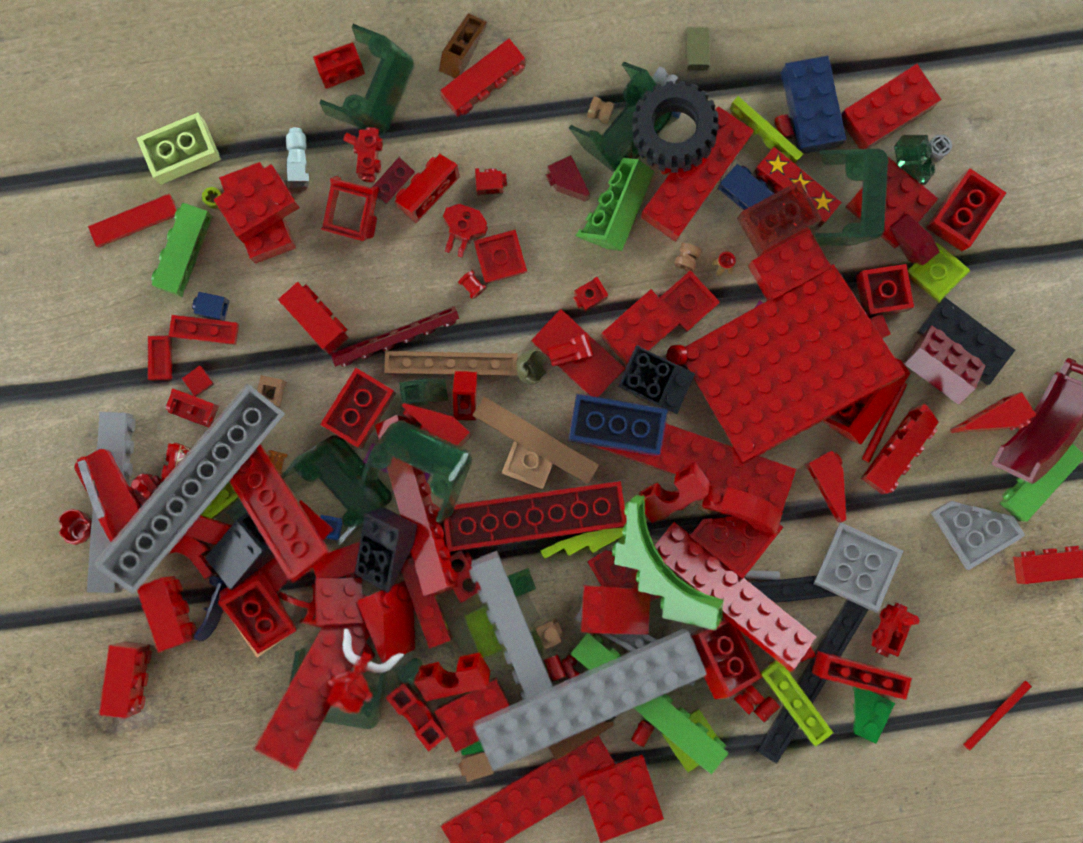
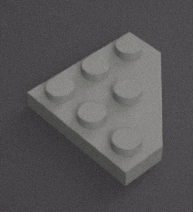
M948 501L930 512L966 570L972 569L1026 536L1014 516Z

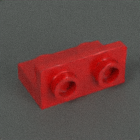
M354 42L313 56L318 73L326 89L365 75Z

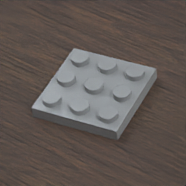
M840 522L813 584L877 613L903 550Z

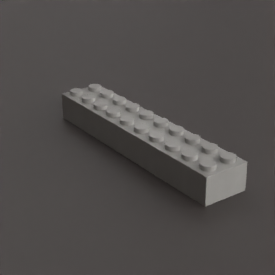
M246 384L95 561V567L134 594L285 413L252 386Z
M683 628L474 722V728L490 765L495 770L707 674L689 632Z

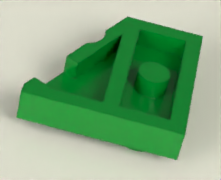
M852 686L854 690V733L877 744L895 703L872 691Z

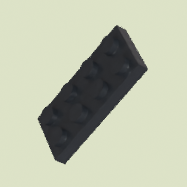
M946 297L937 304L917 331L922 336L932 325L936 329L943 331L952 341L960 344L972 356L978 357L986 365L980 381L986 385L992 383L1015 352L1013 347Z

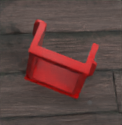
M340 176L330 178L331 185L321 230L360 241L373 238L378 220L377 216L374 215L379 187L369 188L343 181ZM339 191L366 198L359 231L332 224Z

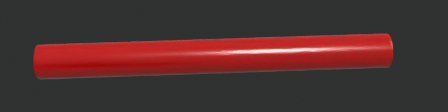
M903 384L885 410L865 450L862 461L870 463L908 384Z
M1024 681L970 736L963 746L970 751L1032 686L1027 681Z

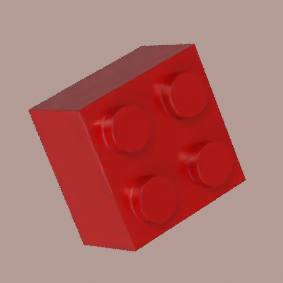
M906 264L863 270L856 275L861 306L869 318L881 314L884 316L903 313L914 308Z

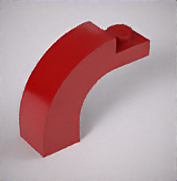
M710 485L709 493L702 503L704 509L738 517L750 523L757 530L777 534L783 514L772 503L747 492L729 487L724 489Z
M183 535L166 555L177 552L187 556L204 579H209L217 574L205 559V554L212 549L204 541Z

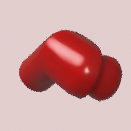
M570 654L562 660V666L568 679L580 675L573 667L577 664V660Z

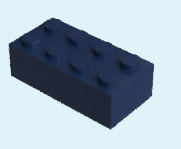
M829 55L786 63L781 71L791 124L795 134L796 148L803 154L840 148L846 141V135Z
M576 394L568 441L659 456L668 409Z

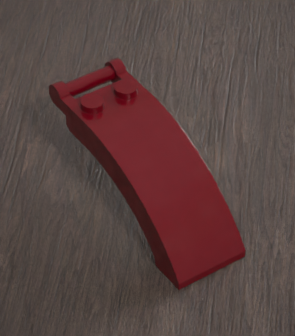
M1066 359L1060 372H1055L1043 397L1035 408L1036 416L1030 419L1031 423L1021 428L1007 443L1000 446L991 465L1034 484L1061 459L1083 429V382L1069 377L1072 371L1083 375V365L1076 363L1074 359Z

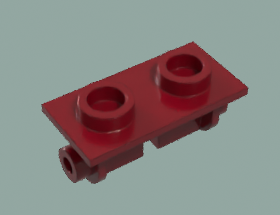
M400 157L372 186L379 187L377 198L385 204L392 199L415 173Z

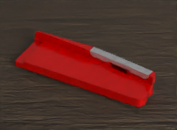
M98 449L88 456L78 458L74 469L89 495L96 516L111 543L138 512L140 506L111 452L107 449ZM93 480L95 481L100 496L97 495V492L93 484Z

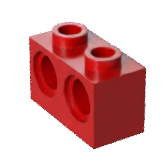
M460 550L450 556L449 560L451 566L455 559H460L464 563L462 571H455L457 587L453 589L462 603L477 594L481 587L478 582H475L474 590L467 591L464 588V580L467 578L472 579L469 570L473 569L471 564L473 558L469 552L464 553L463 550Z

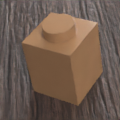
M485 751L462 755L461 763H458L462 777L466 776L467 782L494 774Z

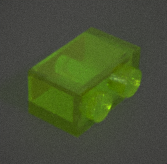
M487 606L464 616L477 650L483 658L503 650L502 644H499L496 637L494 623L491 624L488 618Z

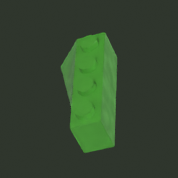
M623 158L608 182L610 185L608 190L599 196L597 201L600 203L593 213L590 212L585 219L588 221L583 230L579 229L575 236L606 249L622 251L654 171L639 159Z

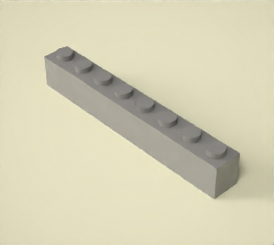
M100 412L97 450L107 449L111 452L129 485V476L132 475L133 471L132 463H130L131 454L134 452L132 432L135 431L136 421L133 415L129 413ZM94 483V487H95V490H96V492H97V495L100 496L99 493H98L96 484ZM94 508L92 511L87 592L118 593L121 592L123 587L95 567V561L109 546L110 541L96 516Z
M497 551L471 561L473 569L469 570L473 582H478L481 587L478 593L482 603L487 602L490 610L486 612L491 624L496 623L497 625L496 637L499 644L504 643L507 651H504V655L508 665L512 663L515 668L512 674L516 684L521 683L524 690L520 692L522 699L524 700L553 687Z

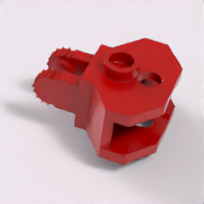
M456 204L445 209L443 219L449 228V238L445 252L450 253L456 239L462 241L458 249V256L463 258L468 244H471L472 240L486 235L488 230L487 222L479 210L462 204Z

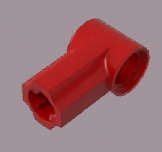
M588 334L571 338L569 342L547 348L552 367L574 360L575 362L582 361L594 356Z

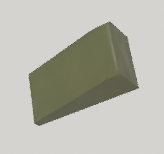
M687 27V70L708 71L710 66L709 28Z

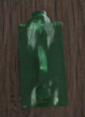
M413 658L406 665L401 663L396 668L398 678L404 684L409 683L412 685L415 682V675L419 672V666L422 665V661L419 658Z

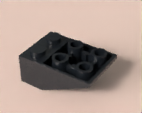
M636 345L618 387L650 406L668 409L667 414H678L695 374Z
M385 507L366 512L354 574L386 593L390 592L414 545L417 524Z
M246 512L233 523L205 559L232 591L275 558V555L249 513Z

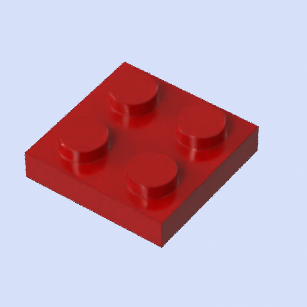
M516 229L473 241L485 284L527 273Z
M691 270L659 297L681 321L679 325L686 333L720 303Z
M362 578L315 580L316 626L363 624V616L356 602L362 599Z

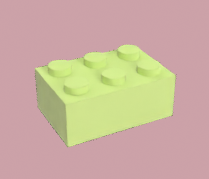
M199 113L190 115L137 138L152 177L160 185L221 160L206 122Z

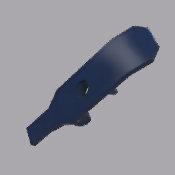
M211 576L209 578V583L217 588L211 597L209 608L204 607L207 613L202 625L195 633L194 639L196 641H204L209 638L218 626L223 609L219 605L220 591L228 586L221 577Z

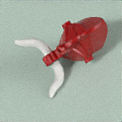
M345 628L343 651L345 657L355 666L353 671L331 677L329 685L333 687L327 700L333 707H339L344 712L359 713L364 701L370 702L373 693L369 692L368 684L363 674L366 671L384 673L390 670L404 654L398 653L383 664L371 662L372 655L365 652L359 657L351 649V635L349 630Z

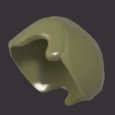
M534 349L524 352L517 359V374L526 384L534 385L541 382L543 376L547 373L543 369V364L547 361V357L541 350Z

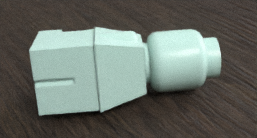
M290 128L286 136V147L289 151L286 162L287 188H308L309 173H305L307 164L305 157L306 136L302 133L301 128Z

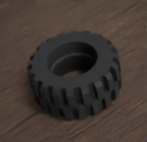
M667 81L666 86L661 87V84L653 87L652 93L647 91L643 95V101H638L632 118L635 148H638V154L641 158L646 157L647 163L652 167L657 164L658 170L665 171V168H670L671 173H678L679 168H683V171L691 170L692 164L696 167L700 165L703 157L707 158L710 155L711 148H714L716 143L719 117L718 112L715 111L716 105L713 100L710 99L708 101V94L704 90L699 92L697 85L691 84V86H686V81H679V84ZM681 112L693 119L696 124V132L692 137L683 142H668L655 133L654 123L660 116L666 113Z

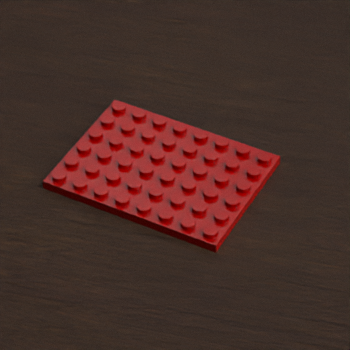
M834 264L831 265L832 268L778 298L762 303L685 346L687 351L685 365L690 372L695 374L693 379L743 464L905 376V372Z

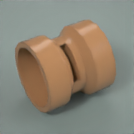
M594 96L587 117L590 119L597 118L600 119L601 123L608 124L615 104L602 102L600 98Z
M682 243L679 249L680 255L676 257L674 265L682 270L694 272L697 265L696 259L700 257L702 250L695 245Z

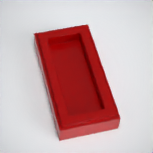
M168 335L148 336V380L150 381L172 380V338Z

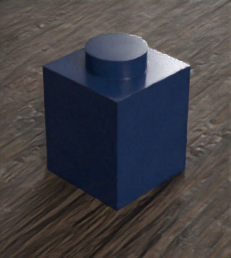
M198 292V296L193 300L192 309L194 314L199 317L225 321L230 301L222 296Z

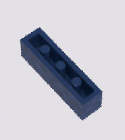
M736 164L721 181L717 189L778 240L785 243L805 220L802 217V213L794 207H789L781 195L771 192L764 181L754 178L747 167Z

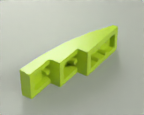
M610 528L583 533L559 541L540 552L545 559L564 548L568 556L588 545L591 552L594 553L622 537L623 528Z

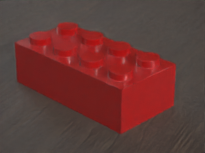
M916 64L844 109L841 113L843 126L861 153H864L933 109L942 99L919 65Z
M261 162L219 177L224 192L265 167ZM285 218L244 242L248 256L255 264L296 249Z

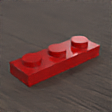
M171 315L168 336L178 339L236 345L239 323Z

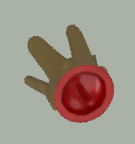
M722 252L719 258L712 261V265L718 264L719 266L716 274L721 276L726 269H728L729 274H732L736 258L731 252Z

